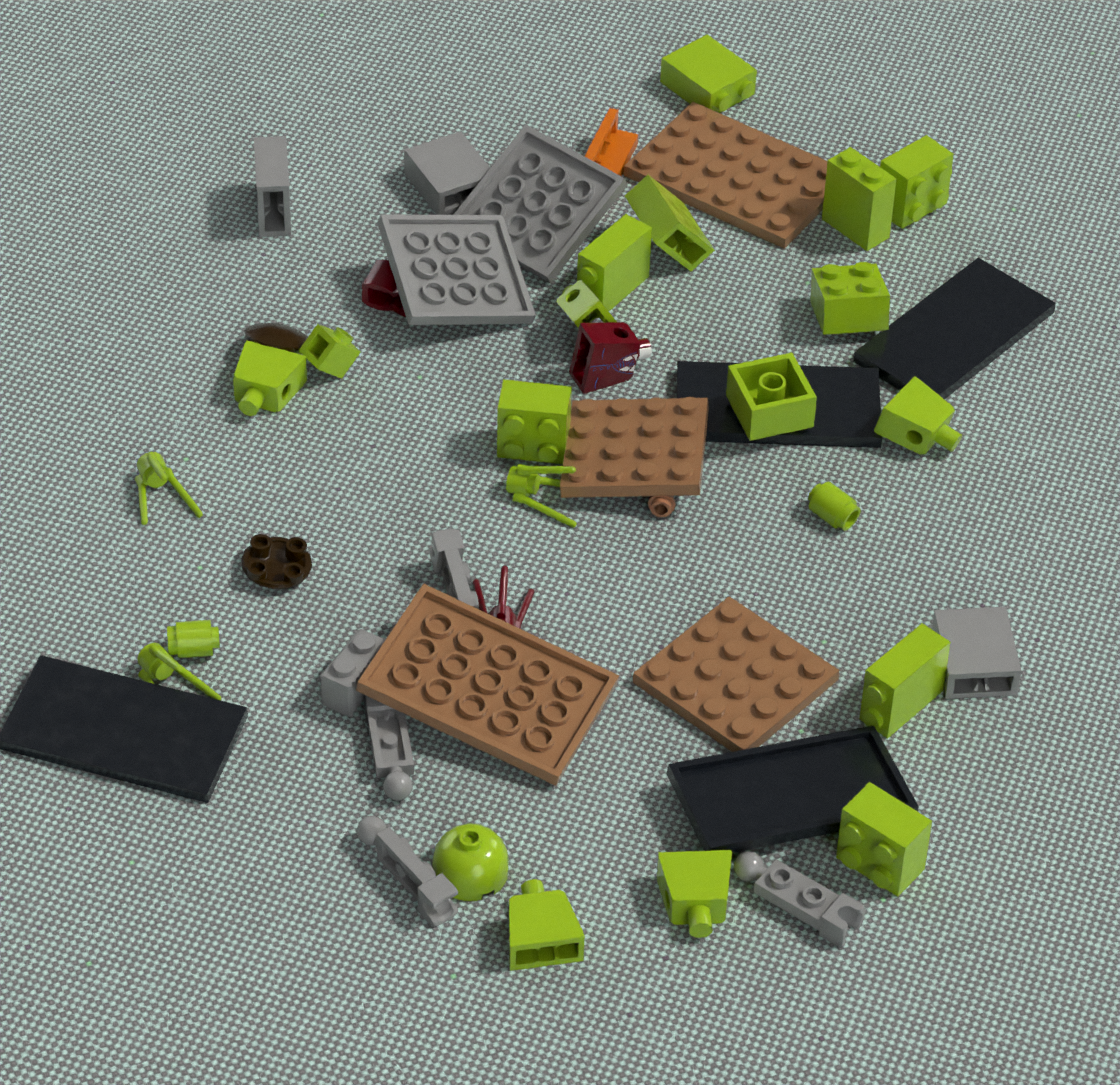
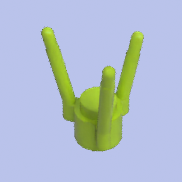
M151 451L138 459L137 469L140 474L135 477V482L138 486L142 525L148 523L146 486L159 488L167 481L171 483L198 518L203 516L197 504L174 476L172 469L167 467L160 453Z
M518 464V466L510 468L506 481V491L514 494V502L524 503L574 528L577 525L574 520L528 497L530 494H537L540 484L560 487L561 479L540 477L539 474L575 473V467L527 466Z
M150 643L139 652L137 661L142 670L138 673V676L142 681L154 684L153 679L165 680L175 670L207 696L222 700L218 693L180 665L159 643Z

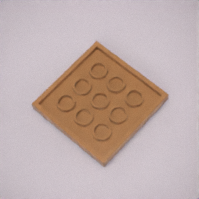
M708 398L573 400L571 424L563 466H573L576 468V472L561 475V498L700 495L709 411Z
M729 596L633 673V683L728 750L734 752L761 746L837 682L840 670Z

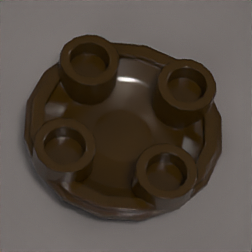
M259 323L247 326L244 330V344L248 340L295 353V350H299L308 338L307 335L296 328L279 323Z
M257 534L251 538L250 546L245 549L241 558L242 570L248 579L259 586L270 589H288L296 586L309 576L312 569L311 555L307 551V543L299 537L287 539Z

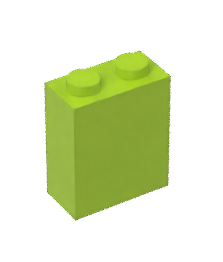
M708 34L661 58L660 82L689 104L695 102L721 113L755 94L757 69Z
M852 147L847 148L827 161L822 220L865 251H869L890 238L897 178Z
M650 175L645 176L625 195L639 220L652 227L651 238L653 242L690 272L715 251L685 204Z
M625 214L578 253L577 281L582 280L608 311L613 309L649 277L652 227Z
M921 623L865 670L859 719L866 726H875L876 730L887 739L943 692L951 642Z

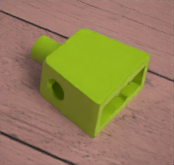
M582 280L577 281L574 285L567 286L562 291V295L557 298L556 302L578 328L580 323H592L597 318H600L602 322H617Z
M246 340L233 377L234 399L239 403V410L247 416L256 415L259 409L271 412L281 411L307 381L306 356Z
M915 376L883 408L874 429L875 433L920 455L926 454L935 443L953 452L963 436L949 427L955 413L954 407Z
M731 850L658 852L656 877L669 921L674 925L688 924L689 933L693 937L704 938L709 936L713 931L712 924L723 923L726 919L732 859Z
M538 879L525 881L521 885L522 895H514L509 898L510 971L584 961V932L565 892L562 890L545 891L543 882Z

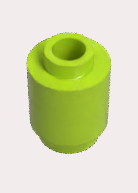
M830 481L824 484H817L809 493V510L835 529L840 527L844 531L848 530L860 516L861 508L857 506L856 500Z
M211 620L176 622V626H167L168 653L170 655H178V658L213 656V649L220 648L218 626L211 627Z

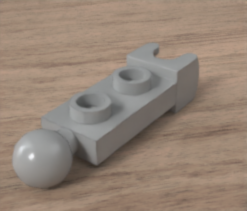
M445 529L433 532L431 537L434 549L429 550L434 572L442 573L447 594L479 609L476 591H470L469 566L467 563H462L464 544L460 531L458 529Z
M364 695V711L369 730L376 778L385 777L383 790L387 797L392 800H403L412 791L413 783L409 775H414V761L406 716L404 713Z
M367 816L359 822L357 834L360 841L366 845H375L377 847L378 860L418 901V912L432 927L447 922L458 913V908L450 899L458 895L456 887L443 873L436 876L432 866L426 861L422 862L415 855L410 843L404 837L399 838L390 827H386L384 820L378 816Z
M748 851L737 856L734 862L735 873L744 881L757 880L754 884L755 894L819 930V936L832 944L844 947L848 926L854 929H859L862 926L865 915L863 904L845 893L838 895L777 859L766 868L762 858L757 853Z

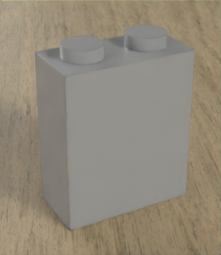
M461 131L404 149V174L436 215L455 213L490 169L489 165Z
M286 136L254 137L259 237L291 236Z
M1006 607L934 610L932 630L951 642L943 690L945 699L1016 696L1021 677V667Z

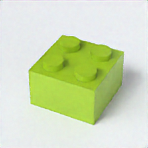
M928 135L881 160L880 167L897 178L891 222L901 229L919 221L934 210L942 208L949 198L948 193L954 154Z
M858 262L855 265L847 266L827 264L819 268H812L810 303L823 335L888 330L890 294L876 263Z
M792 352L728 366L726 397L749 441L814 427L817 397Z
M503 379L497 408V457L563 464L571 424L572 386Z
M869 782L842 809L836 858L846 867L854 869L872 880L879 888L886 889L898 897L925 870L932 820Z

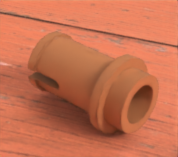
M650 496L648 507L653 515L667 517L675 510L676 502L674 496Z

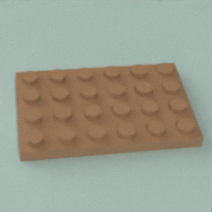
M695 102L689 104L624 166V176L640 182L645 176L650 175L683 203L784 249L823 210L827 160Z
M423 583L358 680L356 691L557 786L616 687L619 675Z

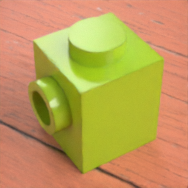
M320 324L315 326L299 349V352L305 355L306 359L318 370L341 379L361 353L351 343L353 337L348 332L339 327L332 330Z

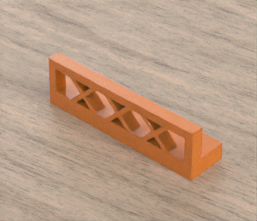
M609 108L585 157L622 177L624 166L630 161L638 145L639 134L618 130L619 110Z

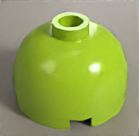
M466 823L453 827L440 838L434 849L432 868L436 876L443 873L456 887L458 895L453 898L462 901H478L483 899V894L490 893L493 890L494 894L502 889L508 879L509 857L503 840L491 828L481 824Z

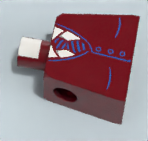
M624 322L580 323L569 374L583 394L629 381L633 377L637 360L651 356L652 348L650 341L647 338L638 339L629 325Z

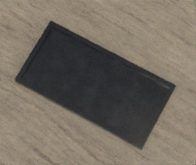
M978 257L890 324L888 330L881 331L856 350L853 362L863 368H879V378L898 390H901L915 376L943 399H946L1051 316L1055 311L1056 303Z
M677 361V398H708L709 411L705 442L881 448L882 436L874 432L881 415L879 368L800 365L817 397L814 427L749 441L726 397L728 366L739 363Z
M40 655L0 732V749L209 803L247 720L248 711L247 707Z
M873 725L670 763L666 773L704 851L731 850L732 853L839 832L842 809L869 782L914 810L918 811L919 808Z

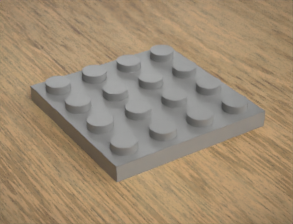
M525 124L454 215H503L519 266L551 283L626 188L627 182L620 175Z
M380 215L377 224L408 325L533 323L536 314L503 215Z

